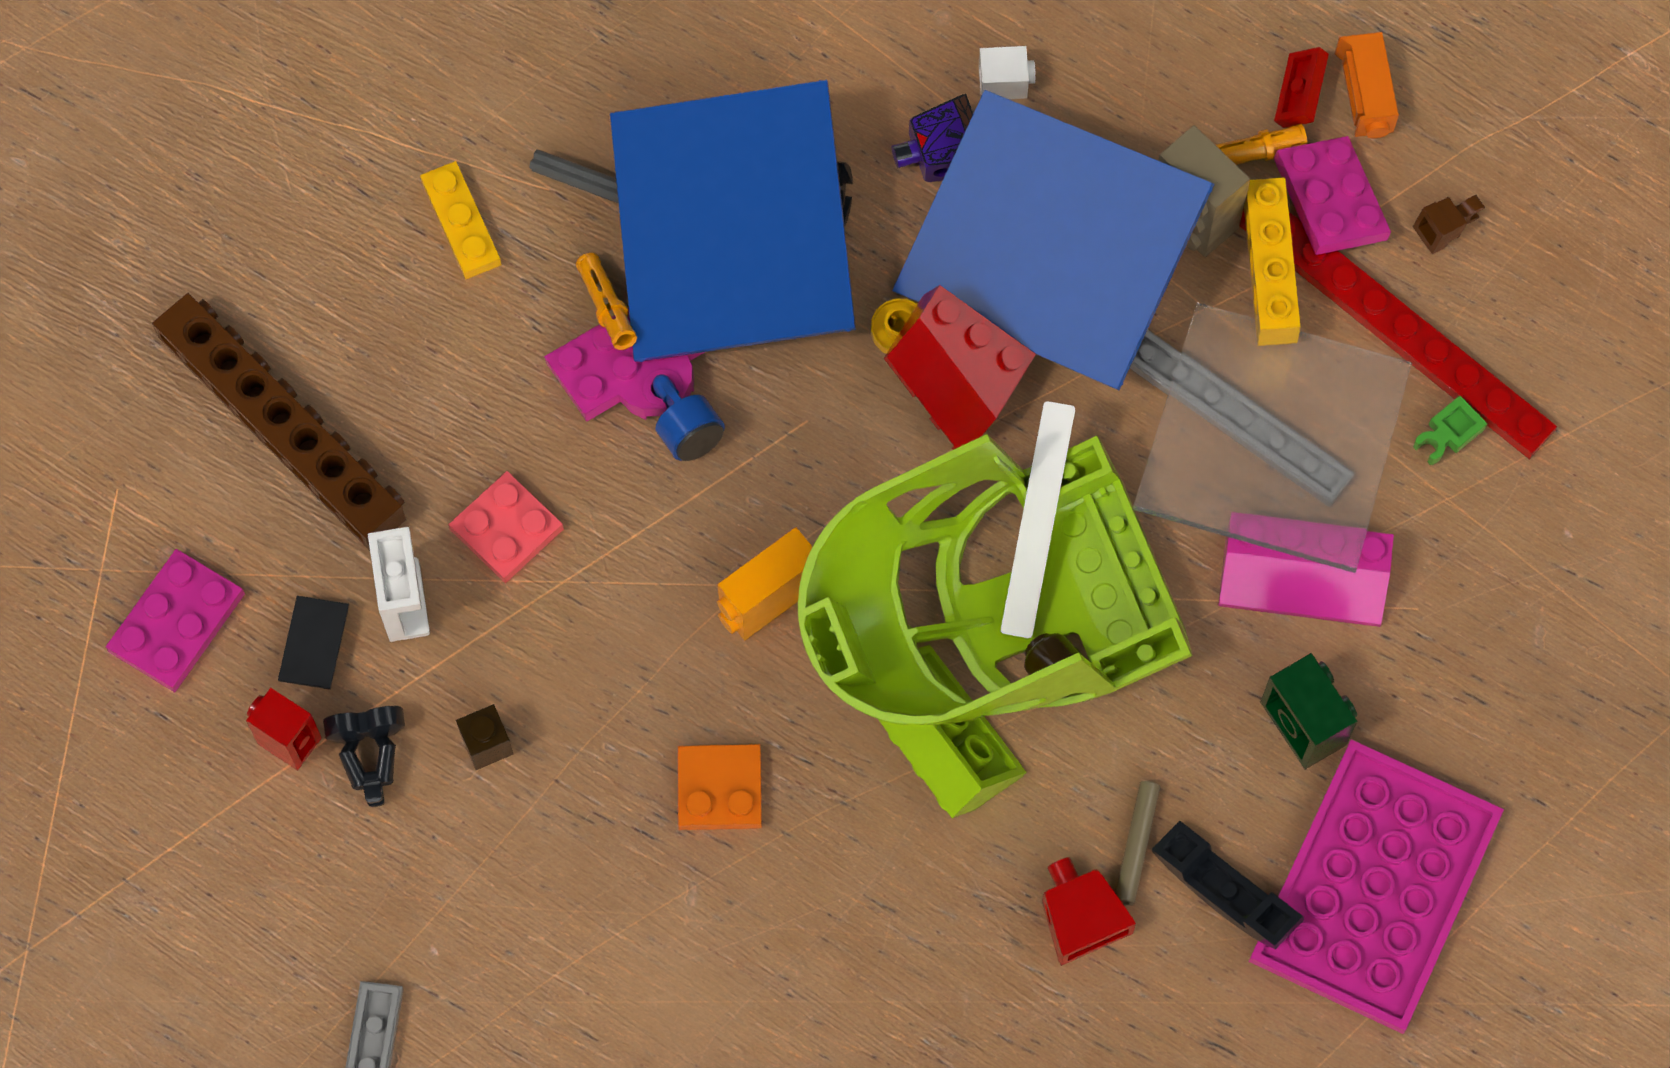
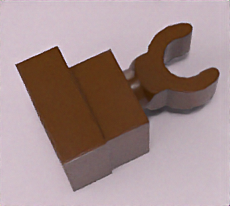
M1477 195L1471 196L1458 206H1455L1451 199L1447 197L1437 203L1434 202L1424 207L1413 228L1431 254H1434L1444 249L1448 242L1460 237L1466 224L1477 220L1480 217L1477 212L1485 209V206Z

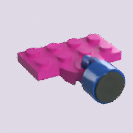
M599 324L544 356L547 366L586 422L620 402L632 414L645 420L647 416H660L656 423V432L673 457L679 461H691L702 457L711 451L723 436L725 425L706 397L703 395L690 396L691 392H694V372L690 361L704 352L635 362L633 346L625 350L615 349L606 328Z

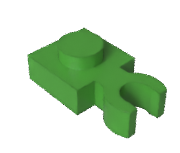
M1459 396L1430 420L1429 426L1434 432L1426 431L1421 433L1416 438L1413 448L1418 450L1424 444L1432 445L1435 448V452L1429 456L1427 462L1429 465H1434L1441 460L1445 447L1449 446L1455 453L1459 452L1486 429L1487 423Z

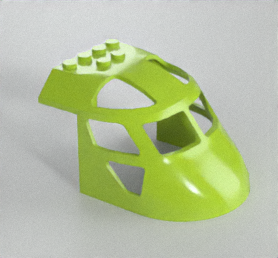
M988 434L866 491L842 508L826 525L815 541L802 572L798 595V621L806 653L818 675L831 691L856 710L877 719L900 724L940 725L976 720L981 716L1020 712L1033 708L1066 706L1090 701L1193 656L1185 626L1124 484L1098 436L1075 445L1067 451L1031 638L1013 636L1001 632L1012 572L976 584L963 585L961 583L960 565L968 538L985 513L1008 494L1016 495L1024 509L1032 468L1031 466L1023 470ZM982 480L999 481L977 496L957 516L924 521L941 503L960 490ZM942 485L931 491L902 517H897L887 505L889 501L908 491ZM938 542L936 587L946 623L914 628L907 624L898 584L901 553L907 549ZM1058 633L1064 636L1078 634L1080 636L1089 661L1080 653H1076L1013 683L1009 682L996 668L998 662L1025 652L1031 641L1041 634ZM940 639L953 640L972 675L990 693L976 700H963L938 682L917 648V643Z

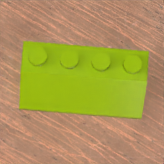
M931 645L918 648L939 683L963 700H972ZM985 716L978 717L976 720L940 725L900 724L878 719L888 732L890 740L900 748L912 764L914 772L924 780L935 795L940 807L947 811L951 818L976 810L1027 773Z

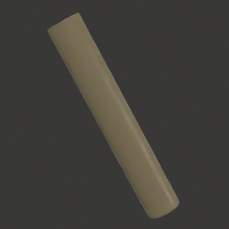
M1141 781L1115 893L1123 905L1127 906L1135 904L1160 791V785L1149 781Z

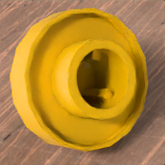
M895 298L884 302L876 309L871 319V336L874 344L883 353L887 354L917 306V303L908 299Z

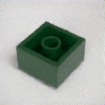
M1312 653L1270 676L1260 701L1305 770L1345 747L1357 724V712L1353 703L1347 696H1340L1332 684L1334 683V678L1330 669L1324 662L1320 661L1318 663Z

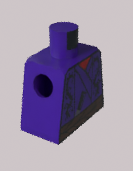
M967 94L957 96L909 120L910 141L891 146L897 168L918 163L926 182L943 181L973 116Z

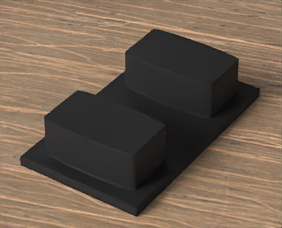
M303 596L296 597L278 681L331 690L349 604Z

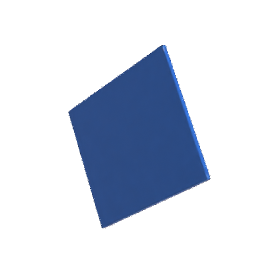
M827 80L610 113L630 325L637 336V340L633 345L635 362L856 330Z
M984 90L892 291L919 303L925 293L941 285L1035 354L1116 390H1120L1208 197L1213 191L1214 184Z

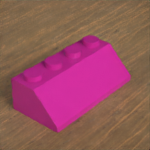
M1231 514L1226 530L1218 606L1380 627L1390 578L1394 535Z

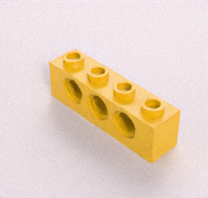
M1283 177L1250 180L1244 204L1257 345L1298 343L1301 326L1286 179Z

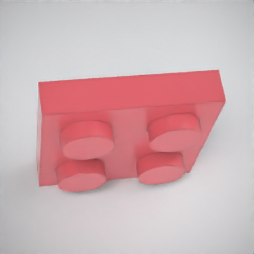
M508 471L448 524L450 530L505 584L564 530L563 524Z

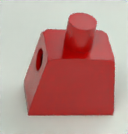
M1070 857L1060 859L1048 866V871L1056 887L1044 892L1042 903L1061 966L1133 934L1136 926L1133 917L1100 871L1096 869L1079 876Z

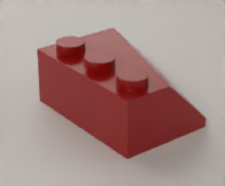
M939 285L922 296L885 355L884 360L912 397L918 398L931 415L929 418L937 430L941 429L953 444L952 449L954 450L980 438L993 424L1036 354Z

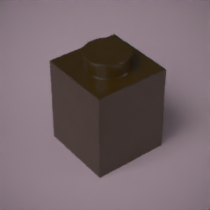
M494 704L456 720L461 738L475 770L514 755L509 737Z

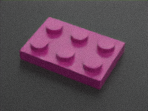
M1348 136L1277 150L1274 161L1281 177L1286 179L1287 191L1315 255L1387 241L1391 230Z
M175 549L108 642L106 649L112 655L175 693L245 593L241 587Z

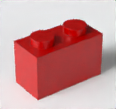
M270 688L265 696L259 695L247 711L248 718L246 722L257 744L297 771L322 739L312 714L273 688Z

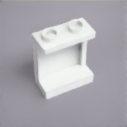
M409 527L368 533L378 609L389 641L394 642L428 636L430 629L420 562L418 558H414Z

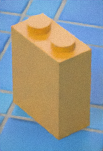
M797 527L717 584L719 600L716 602L721 611L718 617L731 634L737 631L745 641L798 602L802 572L812 545Z

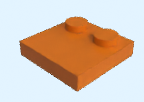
M760 744L678 746L679 830L762 829Z

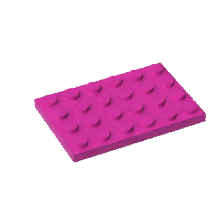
M1351 739L1278 896L1300 913L1304 921L1276 950L1258 941L1248 962L1404 1034L1504 809Z

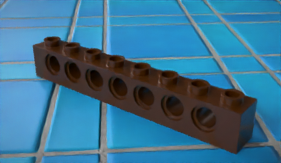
M189 293L185 294L152 322L158 338L369 551L368 533L397 529L405 522L406 517L402 508L405 502L398 492L390 485L384 489L375 480L378 475L371 465L363 458L357 462L348 453L351 448L344 438L336 431L330 435L321 426L324 421L317 411L310 405L303 408L294 399L297 397V393L283 378L276 381L268 373L271 368L263 357L256 351L250 355L242 347L244 340L230 325L224 329L215 320L218 318V315L204 299L197 302ZM200 335H211L210 339L203 344L194 343V340ZM233 360L238 362L230 370L220 369L221 365L227 361ZM254 387L264 388L263 392L256 397L246 396L247 392ZM287 413L291 415L285 423L276 424L272 422L279 414ZM307 440L318 442L311 450L303 451L299 449L300 445ZM333 467L345 469L338 477L330 478L325 476L327 471ZM365 493L372 496L366 504L356 505L352 503L353 499L359 494Z

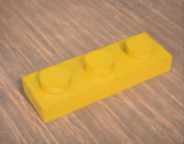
M454 161L421 174L420 179L465 280L501 266V259L457 162Z

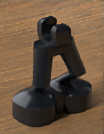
M383 706L366 712L335 714L323 719L325 739L345 744L339 753V757L351 787L354 790H364L365 799L369 807L384 805L385 800L382 786L391 785L394 782L396 745L389 736L398 733L405 727L403 708L399 706ZM365 737L374 739L379 747L376 769L371 772L365 771L355 753L359 742Z

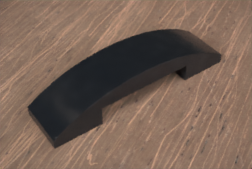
M1181 821L1152 848L1153 854L1205 903L1239 929L1275 950L1304 921L1300 913L1273 892L1269 895L1212 852L1211 845Z

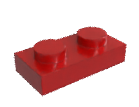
M1321 47L1289 53L1274 122L1282 128L1314 122L1329 56Z

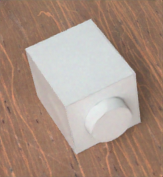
M1026 46L980 48L978 65L980 95L983 94L984 90H987L1007 99L1027 98L1029 84H1035L1034 60H1027Z

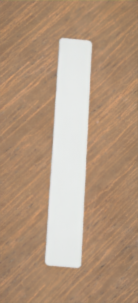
M1049 401L1043 405L1001 625V632L1003 634L1031 638L1033 635L1075 415V407L1072 405Z

